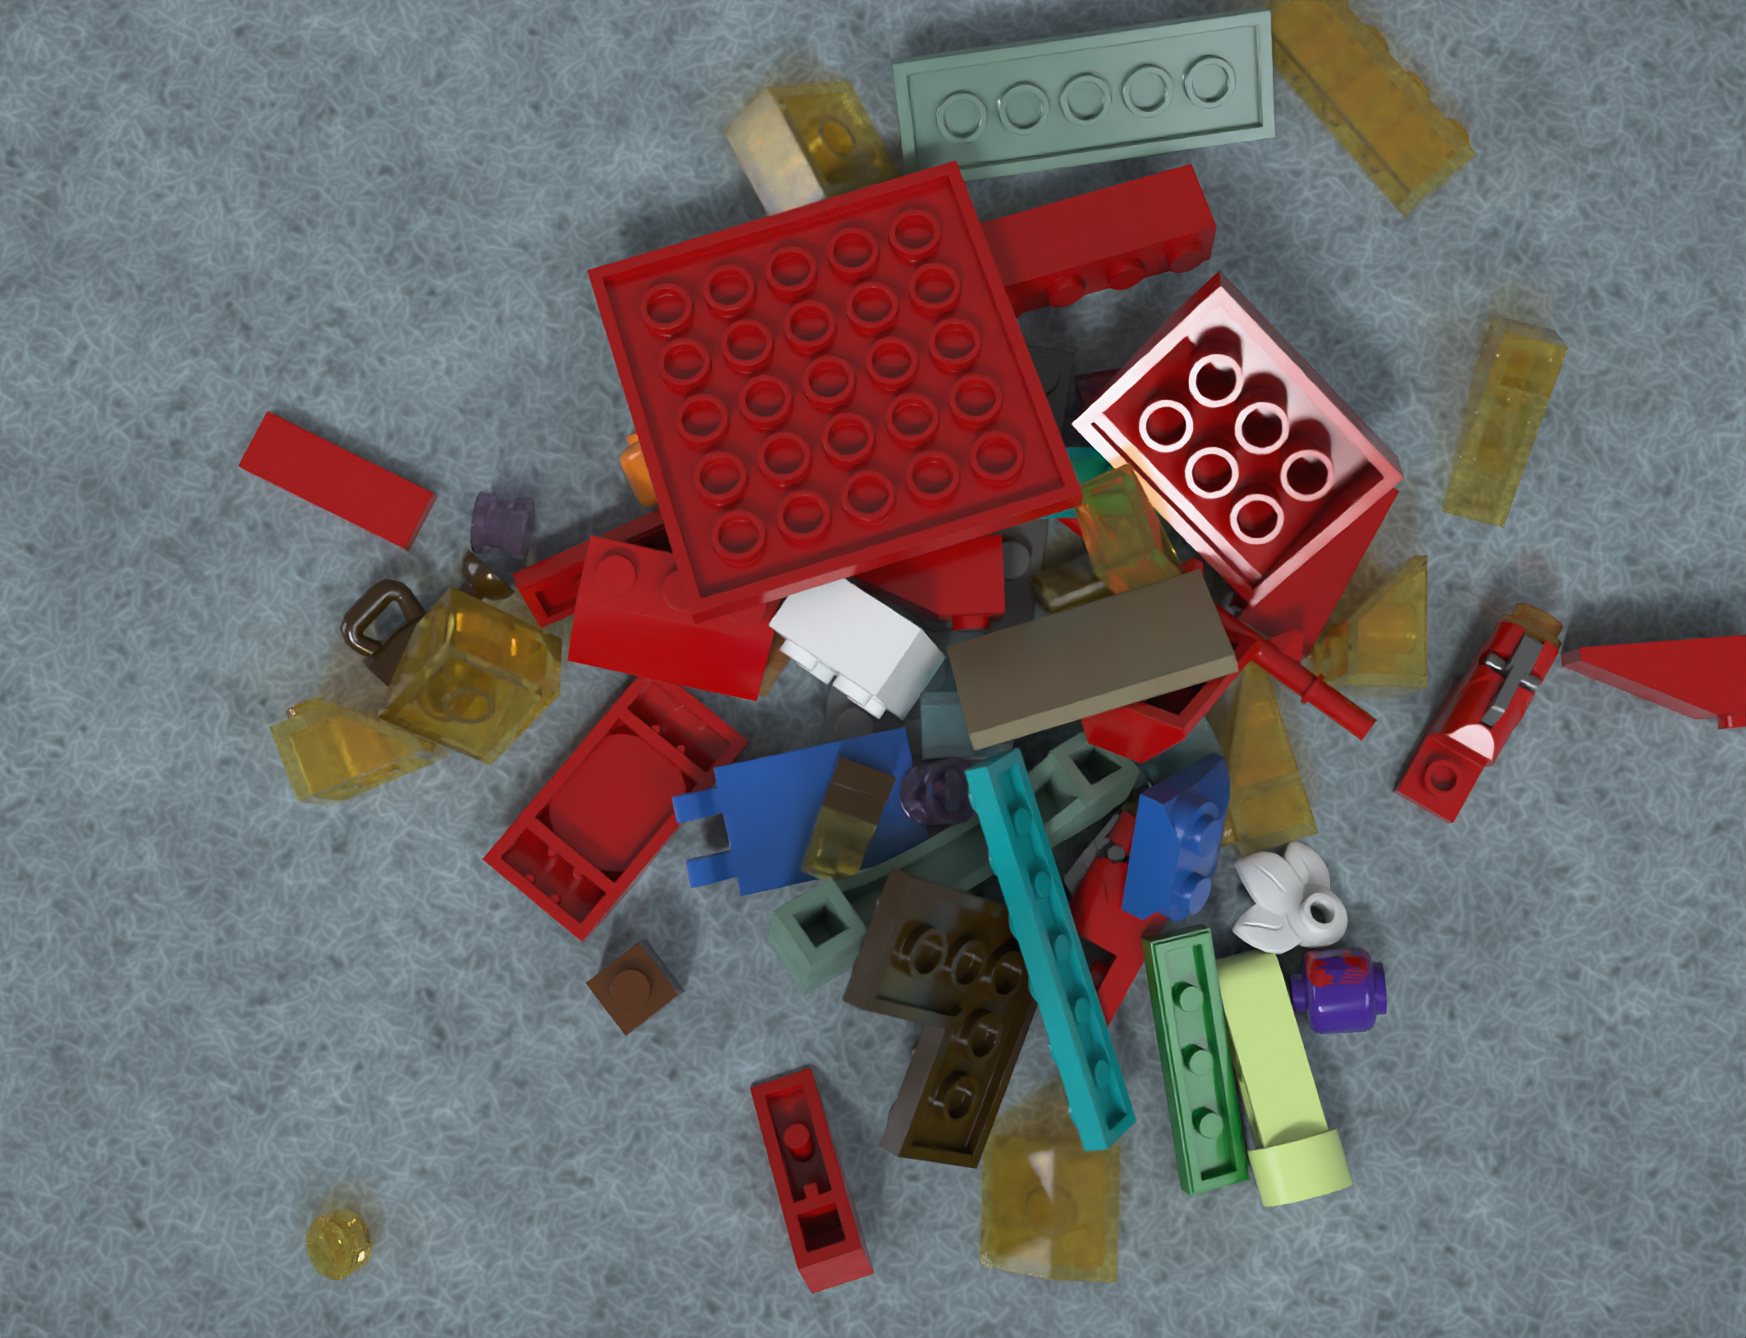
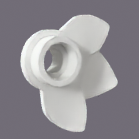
M1292 839L1286 846L1282 857L1276 853L1256 851L1240 855L1234 861L1239 877L1256 903L1241 915L1232 927V931L1240 939L1265 952L1282 954L1291 950L1296 945L1312 949H1325L1334 945L1343 937L1348 924L1345 906L1340 898L1330 890L1329 870L1320 855L1311 847ZM1311 906L1320 909L1324 915L1325 924L1317 922L1312 917L1310 912Z

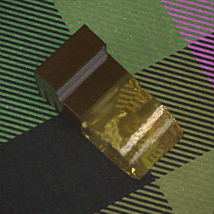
M837 755L806 846L800 872L824 881L830 877L833 881H837L857 874L869 839H872L885 803L888 802L897 777Z

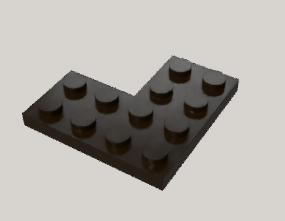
M891 868L884 889L878 897L874 916L860 953L852 966L851 977L842 998L843 1001L864 1011L924 1024L921 1035L912 1049L911 1061L897 1099L889 1110L887 1125L879 1147L901 1158L977 1169L1038 1003L1032 997L1029 989V974L1018 940L1012 934L1009 926V911L1006 903Z

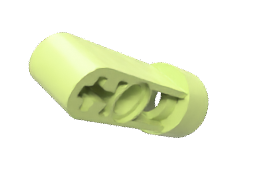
M1257 948L1215 959L1231 1062L1256 1147L1247 1150L1263 1207L1298 1202L1329 1194L1353 1185L1338 1129L1336 1127H1327L1276 954Z

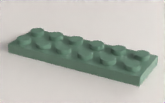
M1265 6L891 59L904 175L956 160L963 180L967 182L1275 137L1271 10Z

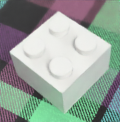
M846 579L789 595L769 623V626L785 639V642L779 649L827 685L835 675L837 678L832 685L847 695L849 700L877 719H880L885 710L903 721L946 658L921 628Z

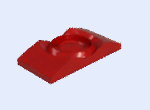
M638 676L482 860L584 943L635 886L661 850L686 823H677L672 797L716 787L717 783L713 768L735 763L749 745V741L680 685Z

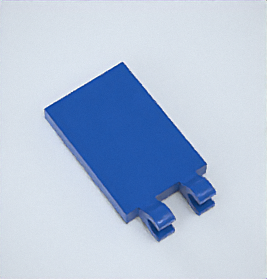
M905 727L714 767L717 787L672 797L677 823L723 813L731 850L687 859L686 867L691 888L737 877L740 896L872 868L929 839ZM837 755L897 777L877 826L863 821L848 822L842 820L830 808L822 806L821 801Z

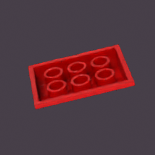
M1220 270L1161 325L1072 420V425L1251 607L1255 606L1404 479L1397 455Z

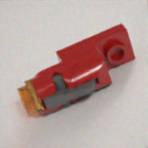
M1516 603L1511 613L1501 615L1490 637L1481 645L1463 679L1453 682L1392 792L1448 824L1454 823L1481 772L1485 767L1495 764L1512 731L1523 718L1531 704L1535 691L1544 681L1559 654L1558 650L1562 643L1558 636L1563 629V625L1559 620L1549 613L1525 603Z
M1137 791L1131 804L1124 802L1119 810L1120 812L1110 817L1063 876V882L1071 895L1068 904L1078 936L1110 953L1105 965L1094 960L1089 967L1107 1027L1144 963L1141 938L1160 934L1168 919L1155 912L1146 919L1141 920L1121 910L1140 794L1143 793L1141 791Z

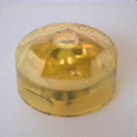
M336 1209L318 1217L310 1224L306 1234V1249L312 1265L321 1275L331 1280H341L362 1270L367 1265L372 1253V1241L366 1224L356 1213L348 1209Z

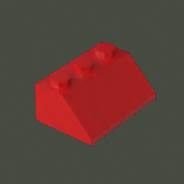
M596 534L590 535L576 599L567 661L757 702L775 632L769 626V623L780 609L782 598L695 624L672 551Z

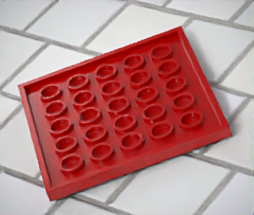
M956 160L587 270L695 624L1082 505L1083 493Z

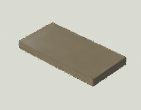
M1200 569L946 646L974 751L1238 672L1235 653Z

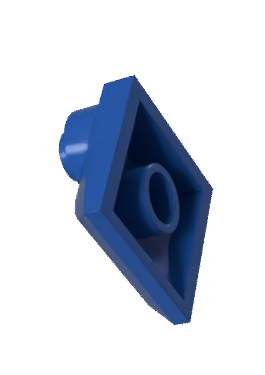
M1213 752L1140 794L1121 910L1141 920L1157 912L1178 922L1189 914L1194 915L1198 913L1205 905L1211 890L1209 877L1217 870L1230 801V778L1223 756Z

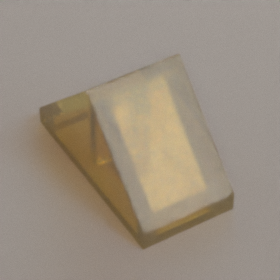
M1130 462L1079 484L1083 493L1082 505L1074 507L1089 557L1095 575L1116 595L1186 573Z

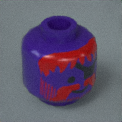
M1343 947L1309 950L1302 960V972L1289 973L1293 1011L1305 1012L1307 1023L1315 1033L1366 1032L1373 1028L1377 1015L1387 1013V993L1382 962H1372L1370 955L1363 948Z

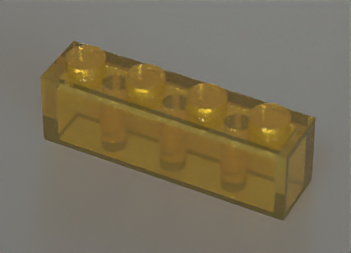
M1269 0L1263 5L1271 10L1273 67L1404 218L1457 177L1477 154L1470 146V139L1465 129L1456 120L1445 118L1429 99V92L1424 82L1413 72H1405L1390 55L1388 44L1382 34L1373 26L1364 25L1348 7V0Z

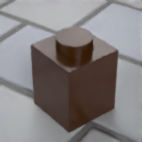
M647 940L635 944L586 982L625 1036L635 1031L685 992Z

